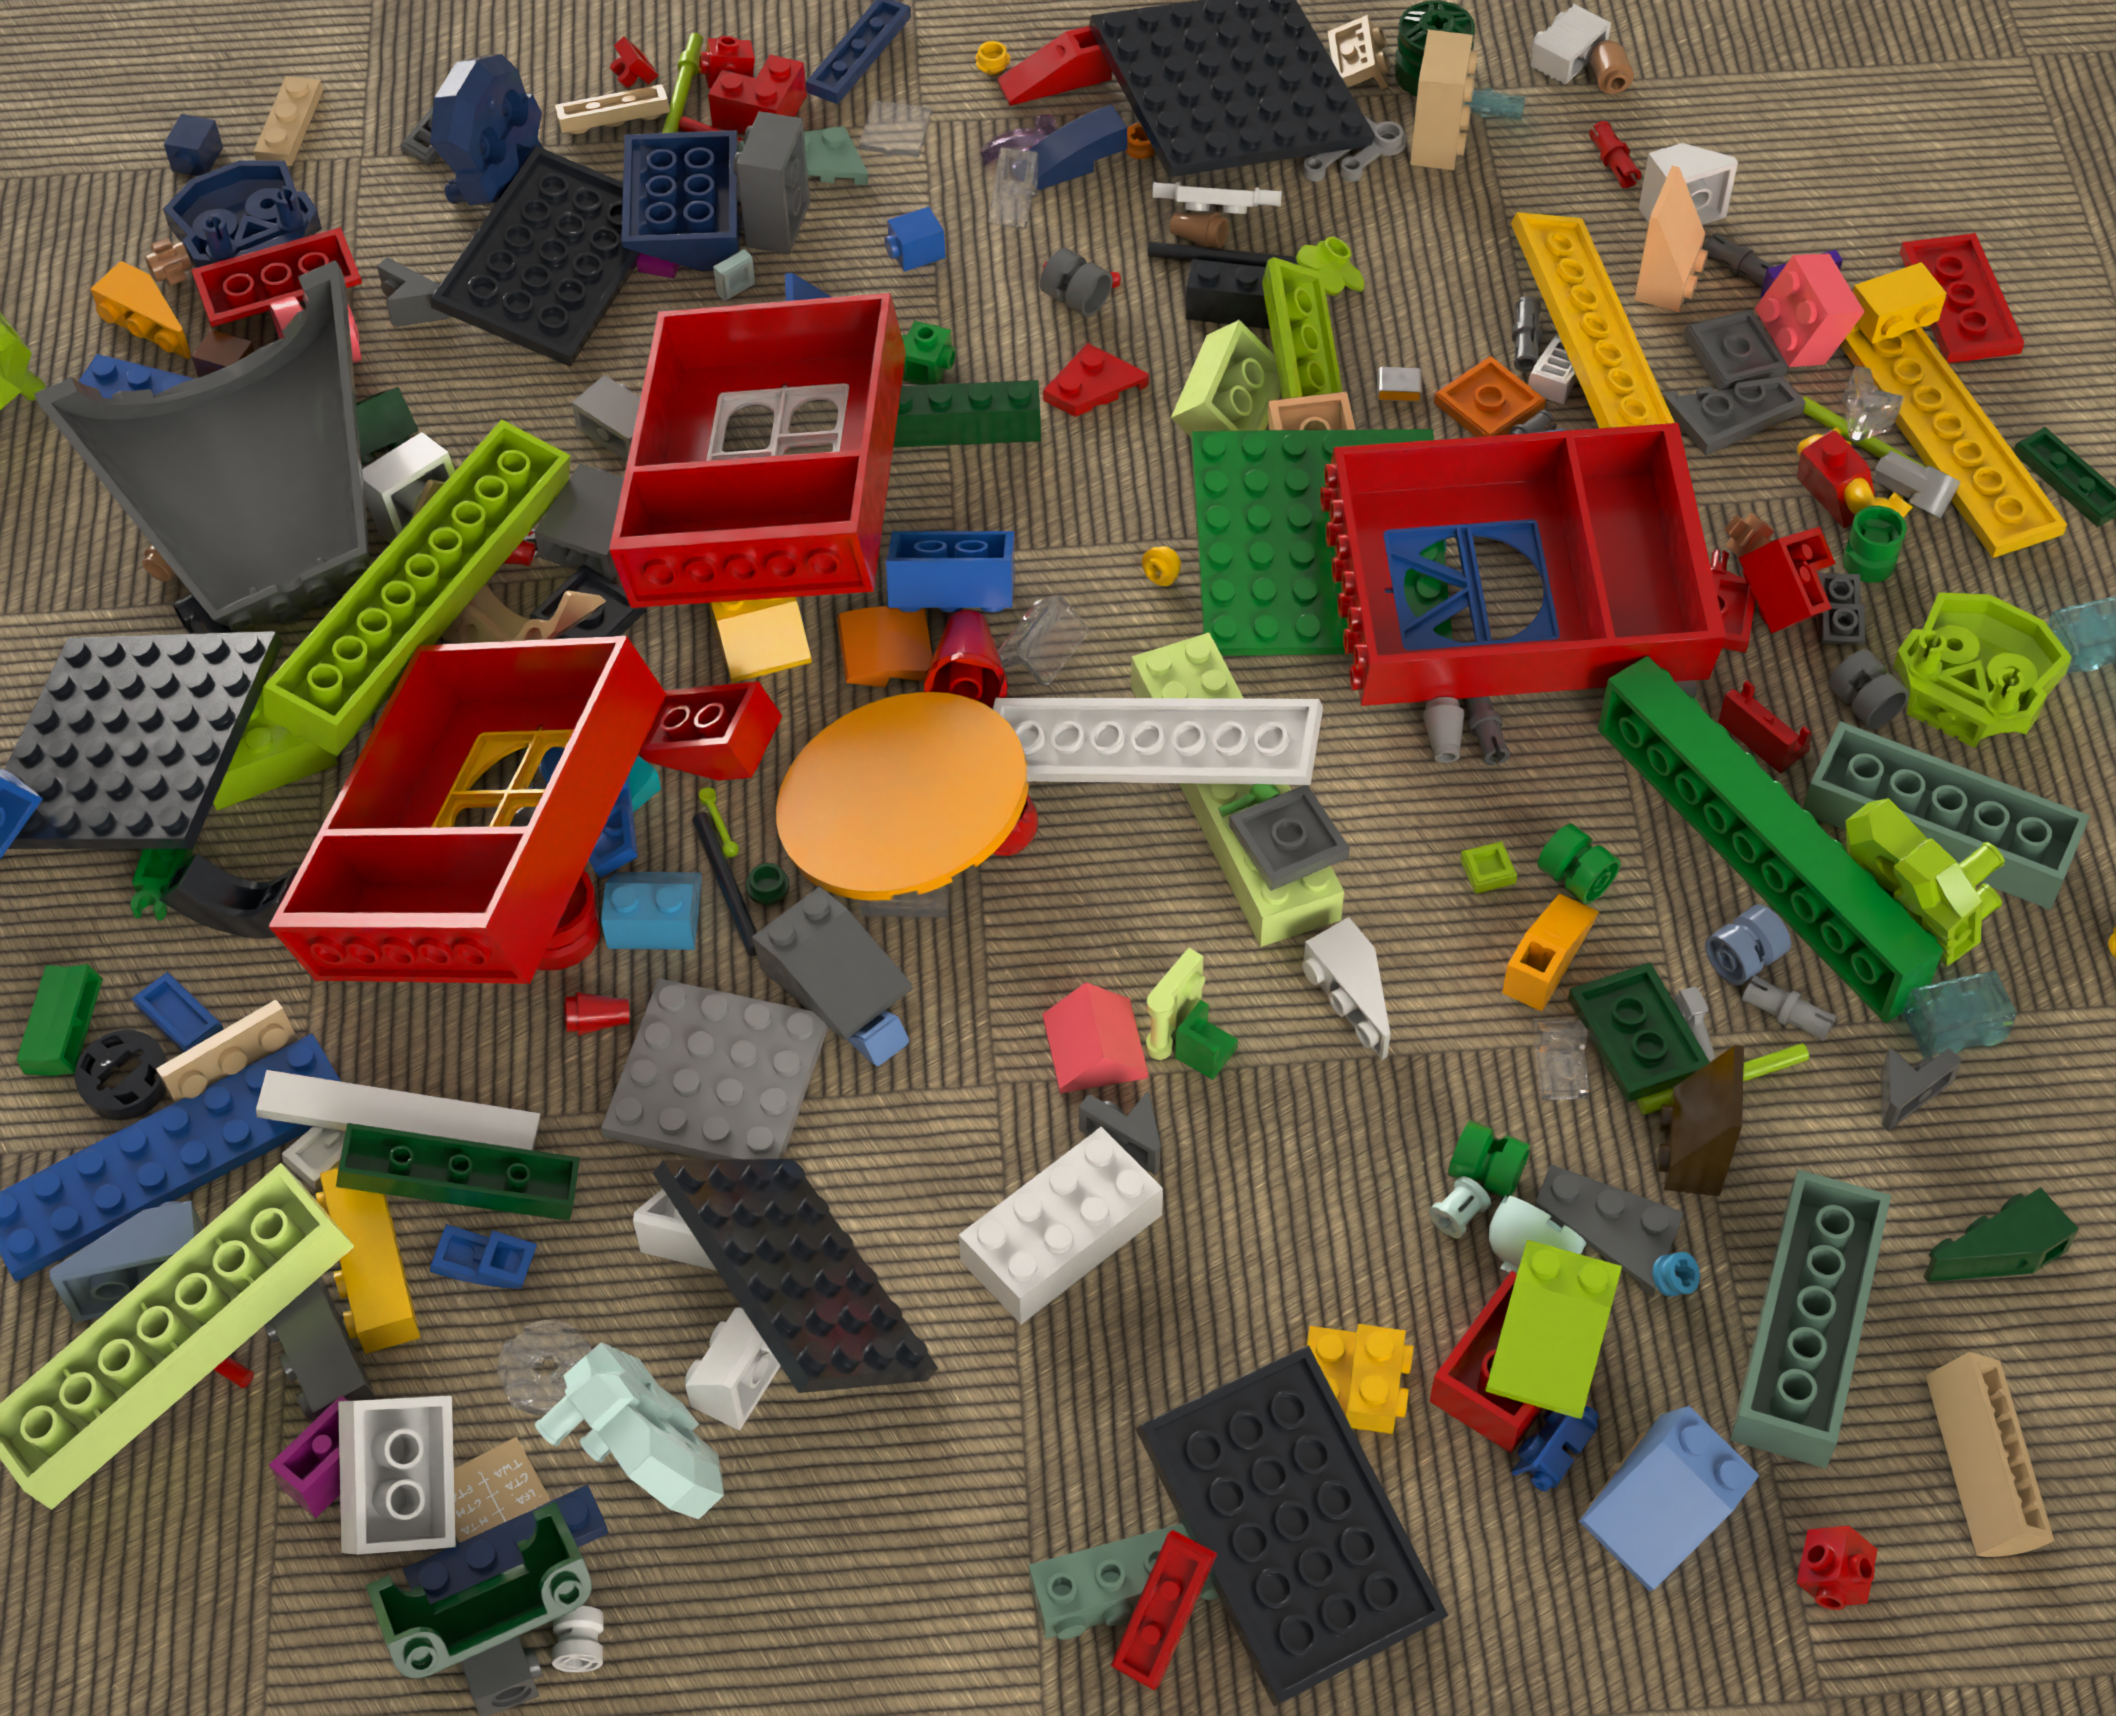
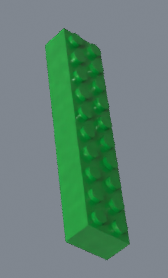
M1646 656L1610 677L1607 682L1598 731L1885 1024L1926 997L1944 950L1939 945L1936 937L1931 932L1924 930L1908 914L1901 902L1893 899L1880 887L1872 873L1862 869L1847 854L1844 846L1838 840L1832 839L1817 824L1814 816L1809 811L1803 810L1787 794L1786 789L1781 783L1773 780L1758 765L1756 759L1749 752H1744L1730 738L1727 730L1721 724L1715 723L1701 709L1698 701L1693 696L1687 695L1673 681L1666 669L1659 667L1649 656Z

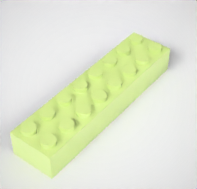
M1210 633L1131 656V688L1136 698L1244 699ZM1179 783L1260 947L1341 921L1344 890L1331 866L1270 891L1230 829V815L1221 817L1218 807L1249 794L1254 784ZM1274 784L1280 791V795L1291 791L1289 785Z
M280 1163L0 1403V1459L24 1492L52 1510L354 1248V1244L303 1184Z

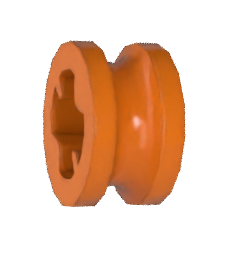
M1134 123L1127 128V150L1125 152L1135 159H1147L1156 152L1141 124Z

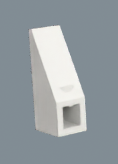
M1348 917L1305 942L1302 968L1308 980L1313 985L1319 984L1328 995L1333 1010L1339 1016H1345L1354 1026L1356 1035L1362 1045L1367 1049L1372 1048L1379 1058L1383 1060L1388 1056L1391 1033L1375 947Z

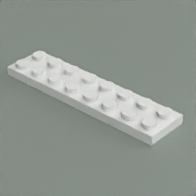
M995 698L993 710L1010 724L1021 742L1028 763L1027 781L1311 785L1323 706L1319 699Z

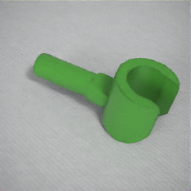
M1254 784L1249 794L1218 807L1221 817H1225L1244 808H1249L1256 803L1259 804L1280 795V791L1274 784Z

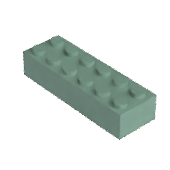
M1839 721L1811 780L1803 810L1809 811L1815 819L1846 830L1845 820L1868 802L1889 798L1928 839L1932 838L1958 864L1979 849L1984 842L1994 845L2005 860L2004 866L1995 870L1980 883H1986L1993 888L2050 910L2090 818V815L1841 721Z
M1797 1170L1785 1207L1730 1441L1827 1468L1838 1441L1891 1195Z

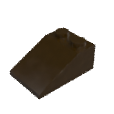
M1732 1046L1675 1086L1670 1104L1661 1105L1659 1132H1667L1666 1144L1659 1145L1657 1171L1665 1172L1664 1190L1720 1197L1742 1128L1744 1046Z

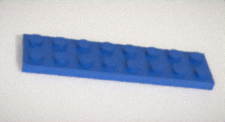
M313 1033L248 1065L238 1073L229 1075L207 1086L205 1092L197 1097H185L0 1191V1255L15 1283L91 1244L142 1210L156 1208L163 1203L174 1201L309 1131L313 1126L258 1118L256 1107L266 1070L341 1082Z

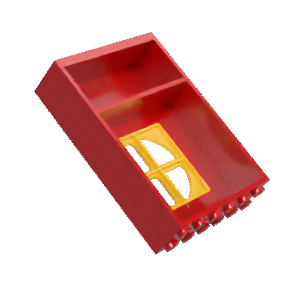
M627 636L545 639L419 645L416 648L269 925L272 932L315 981L531 983L666 696V692ZM528 747L507 790L469 791L476 780L497 761L514 751ZM551 747L564 748L565 750L546 789H528L545 752ZM498 807L489 827H454L457 814L464 808ZM536 807L528 826L509 827L515 813L520 808Z

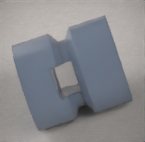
M1761 904L1752 906L1734 919L1733 924H1726L1705 941V950L1711 965L1722 978L1733 985H1742L1759 973L1763 966H1769L1786 954L1791 947L1790 935L1785 924L1776 913Z

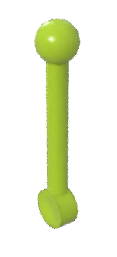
M710 787L701 789L699 791L700 802L706 805L723 841L722 849L725 856L729 858L736 856L739 852V846L736 842L731 841L717 809L715 790Z

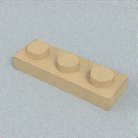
M285 76L255 146L254 155L256 160L285 161L287 166L293 165L323 92L321 80Z
M662 84L555 105L561 132H569L571 134H581L592 127L602 125L617 127L628 120L638 118L653 120L660 117L661 114L670 112L668 98Z
M274 1000L156 1068V1071L169 1096L175 1103L185 1097H197L205 1092L207 1086L229 1075L240 1072L248 1065L296 1042L298 1038L283 1007L277 1000Z

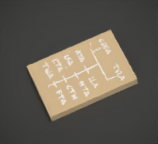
M517 1436L454 1469L455 1538L458 1543L551 1501Z

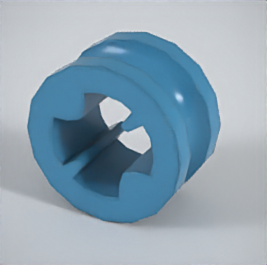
M1686 1252L1662 1255L1656 1259L1653 1266L1654 1283L1657 1289L1668 1297L1693 1293L1700 1281L1699 1267L1695 1259Z

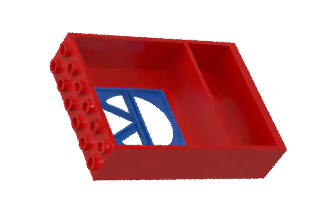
M1679 423L1334 447L1331 464H1325L1324 478L1326 487H1321L1320 503L1322 512H1329L1330 522L1326 523V540L1328 547L1335 548L1336 557L1332 558V576L1334 582H1340L1342 593H1338V613L1340 618H1346L1348 629H1344L1343 633L1344 649L1346 654H1352L1354 665L1350 666L1349 670L1350 686L1352 691L1358 690L1361 706L1424 702L1439 697L1463 699L1606 688L1610 677L1646 656H1649L1659 667L1666 669L1674 682L1709 680L1725 642L1726 632ZM1472 536L1495 539L1517 549L1534 565L1542 581L1543 602L1536 618L1524 630L1504 640L1492 641ZM1454 537L1457 542L1462 572L1420 556V553L1439 541ZM1413 569L1463 590L1417 618L1412 613L1405 598L1404 578L1407 570ZM1469 606L1475 642L1463 643L1440 636L1433 631L1435 627Z

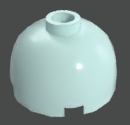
M1505 1196L1489 1228V1242L1492 1251L1504 1262L1500 1270L1506 1275L1511 1270L1516 1273L1518 1272L1527 1239L1577 1254H1581L1587 1243L1568 1226L1564 1225L1561 1228L1551 1221V1215L1513 1196Z

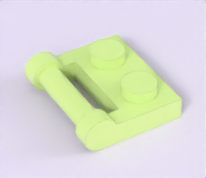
M1189 947L1147 997V1011L1151 1016V1032L1146 1038V1051L1151 1058L1156 1060H1163L1171 1055L1173 1038L1176 1036L1177 1028L1202 999V987L1205 983V977L1203 976L1204 956Z

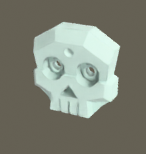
M602 1342L563 1375L567 1386L565 1389L566 1396L543 1418L535 1422V1427L542 1437L551 1445L557 1447L585 1419L593 1429L579 1440L583 1449L595 1461L600 1463L611 1452L630 1479L670 1510L700 1519L724 1496L719 1455L693 1432L699 1423L682 1402L657 1384L639 1358L628 1355Z

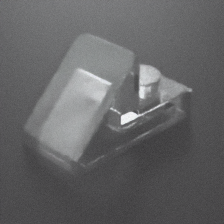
M1000 147L988 222L993 225L1027 230L1032 197H1037L1038 153Z
M1857 365L1842 396L1850 440L1859 442L1889 431L1893 427L1904 402L1902 395L1878 390V387L1874 385L1871 369Z
M1578 1017L1533 1018L1532 1025L1542 1100L1587 1099L1590 1090L1584 1053L1588 1036L1587 1028Z

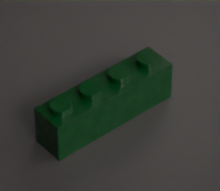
M1039 380L908 385L901 387L893 448L1041 442Z

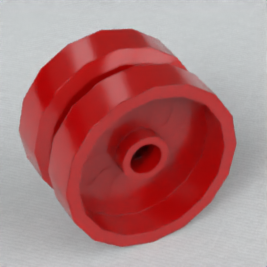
M584 870L541 959L538 970H562L576 965L592 953L600 939L602 922L596 905V895L589 875Z

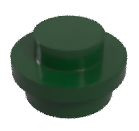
M773 863L757 865L751 870L746 879L747 894L751 900L758 904L772 905L778 903L789 892L790 885L787 874Z

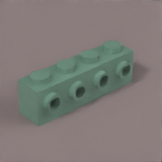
M1183 1524L1028 1565L1029 1585L1045 1639L1055 1636L1059 1639H1070L1081 1635L1091 1626L1106 1623L1108 1626H1117L1130 1621L1167 1534L1175 1530L1189 1538ZM1207 1576L1199 1597L1202 1596L1206 1600L1219 1598L1209 1576Z

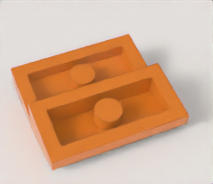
M879 606L839 613L837 624L846 683L885 688L890 677L924 681L933 658L925 608L916 612H903L898 608Z

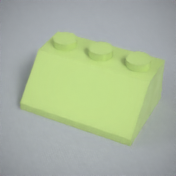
M1240 320L1208 334L1171 419L1190 437L1192 436V431L1266 430L1269 423L1268 402L1278 400L1281 394L1274 354Z

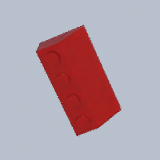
M341 227L191 270L211 328L270 311L269 303L294 296L299 302H303V288L298 277L335 260L344 276L346 289L362 284L360 274Z

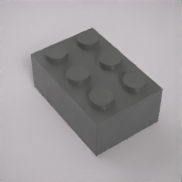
M759 111L753 126H748L746 129L742 152L736 153L733 162V173L738 175L739 180L736 200L742 206L739 226L740 230L745 233L746 247L790 254L810 205L803 119Z

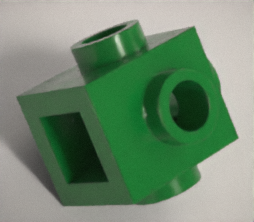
M914 320L908 334L902 335L906 350L902 381L917 385L939 384L946 369H952L956 358V347L952 346L951 329Z

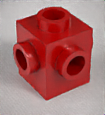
M732 36L707 38L706 52L701 51L699 56V73L705 74L708 88H712L722 70L753 77L755 56L751 40H738Z
M1849 1525L1808 1529L1802 1559L1798 1567L1796 1584L1815 1598V1602L1818 1605L1827 1609L1841 1610L1848 1605L1867 1604L1871 1582L1875 1575L1874 1567L1878 1549Z

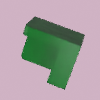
M1200 1000L1176 1030L1175 1058L1213 1080L1237 1050L1238 1039L1208 1022L1209 1004Z

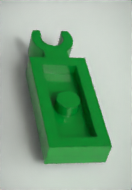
M194 848L143 849L132 880L137 893L132 897L130 907L135 918H140L143 909L149 905H154L153 912L157 920L162 921L166 917L168 907L159 899L177 865L190 858Z

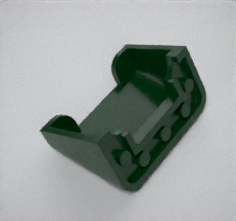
M556 1502L532 1512L536 1524L534 1533L528 1541L524 1539L517 1542L525 1563L430 1605L422 1585L413 1588V1592L404 1591L396 1587L390 1575L366 1585L387 1648L395 1667L401 1674L408 1678L417 1679L430 1676L581 1607L587 1601L592 1590L591 1578L583 1557Z

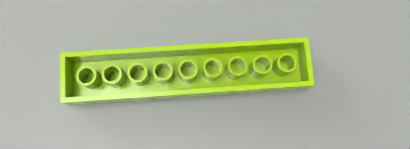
M501 419L263 686L265 718L338 756L395 690L416 648L419 645H433L547 513L569 480L571 455Z

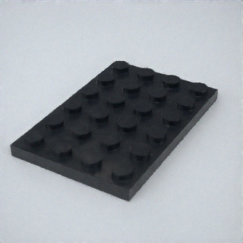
M536 146L432 295L431 308L571 367L637 266V259L641 254L640 252L622 247L623 182Z
M793 1158L662 1160L653 1172V1175L798 1393L928 1381L936 1372L938 1367L928 1354L924 1342L909 1327L903 1318L899 1306L891 1301L878 1282V1277L874 1270L866 1265L853 1246L851 1237L841 1229L830 1213L826 1201L816 1193L805 1177L804 1169Z
M1309 1345L1145 1422L1135 1429L1189 1538L1217 1553L1208 1576L1273 1706L1304 1692L1448 1617L1434 1586Z

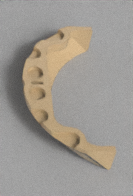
M428 480L426 482L412 519L445 482ZM486 583L441 636L447 641H452L453 644L556 639L591 616L606 600L600 595L566 591L554 616L549 621L540 619L530 620L507 608L493 594Z

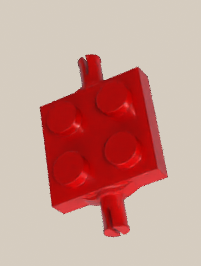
M1716 549L1711 553L1710 566L1726 632V639L1722 649L1746 653L1756 597L1744 577L1726 571L1729 553L1723 550L1719 562L1720 549Z

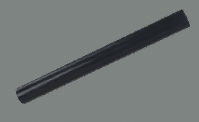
M1152 241L1149 242L1148 257L1186 261L1198 259L1266 267L1268 260L1275 257L1299 265L1294 256Z
M705 812L698 813L692 818L696 832L748 956H757L752 936L757 933L755 925L708 814Z

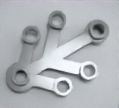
M1364 116L1375 134L1373 143L1367 147H1360L1364 149L1356 156L1346 157L1342 160L1341 177L1349 182L1358 181L1363 175V168L1380 155L1391 156L1402 152L1406 147V135L1399 124L1390 121L1376 124ZM1351 149L1322 153L1307 158L1304 161V177L1309 181L1322 180L1326 174V167Z

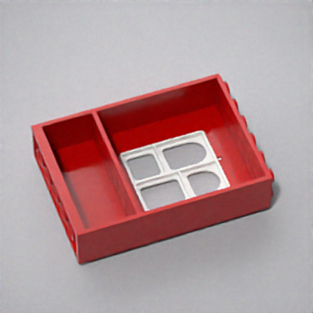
M891 293L658 312L609 548L631 608L874 592L906 350ZM814 400H827L837 406V424L833 430L789 433L791 417L799 406ZM750 405H764L771 408L774 412V422L770 445L766 449L734 452L722 451L726 427L731 415L737 410ZM824 445L833 447L832 452L785 455L786 451L790 448Z

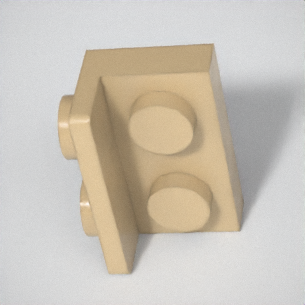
M1368 15L1328 31L1331 59L1347 88L1372 77L1375 78L1381 90L1389 87L1387 73L1391 72V67L1383 51V48L1387 47V42L1380 26L1375 28Z

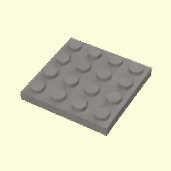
M658 978L602 1123V1135L605 1138L704 1160L783 1159L828 1026L813 1011Z

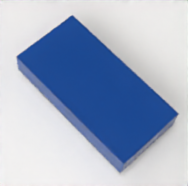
M168 972L131 998L135 1007L182 1053L224 1030L222 1024Z

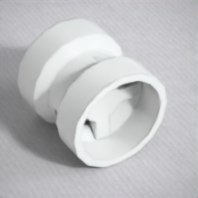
M581 1606L553 1620V1631L558 1636V1643L552 1649L553 1667L564 1672L576 1673L593 1671L603 1665V1646L598 1643V1635L603 1632L604 1615L601 1610L594 1607Z

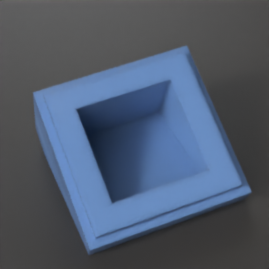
M886 1010L847 1039L869 1062L876 1066L883 1064L909 1043V1038L899 1017Z

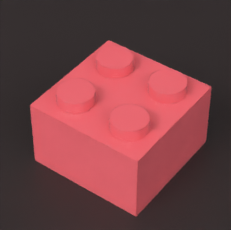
M1830 254L1793 255L1754 308L1788 367L1825 365L1865 313Z

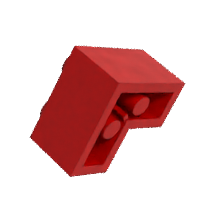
M770 54L756 78L722 70L708 93L712 127L726 131L737 130L738 134L745 135L747 127L753 126L759 111L795 117L807 96L804 62Z
M1820 526L1776 539L1739 557L1743 567L1744 579L1753 590L1759 604L1760 616L1768 625L1771 634L1793 627L1832 609L1817 573L1836 563Z

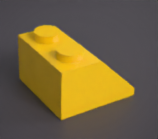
M796 597L708 603L711 623L732 683L812 663Z

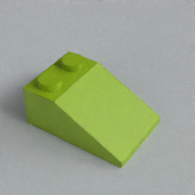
M1527 1239L1486 1392L1582 1419L1622 1266Z

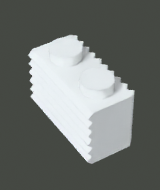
M1573 4L1572 8H1569L1567 12H1560L1556 16L1552 26L1548 27L1547 31H1540L1534 37L1530 47L1532 51V68H1537L1539 72L1543 71L1545 76L1549 74L1551 79L1555 78L1557 82L1561 81L1563 85L1567 84L1590 62L1593 48L1598 43L1609 40L1611 23Z

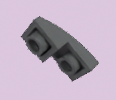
M1818 573L1819 580L1832 609L1818 615L1822 644L1864 646L1865 612L1864 605L1861 604L1860 574Z

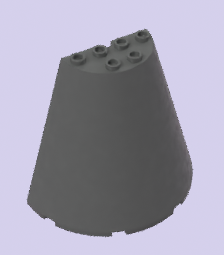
M336 260L298 277L303 288V300L306 309L298 312L282 330L284 338L256 350L247 357L223 369L180 383L155 395L152 390L148 389L119 391L111 395L113 399L103 398L99 389L86 386L73 377L34 393L37 403L215 622L229 626L232 631L280 621L284 625L292 624L302 619L305 612L318 606L320 608L333 606L342 599L341 594L352 587L370 565L346 284Z

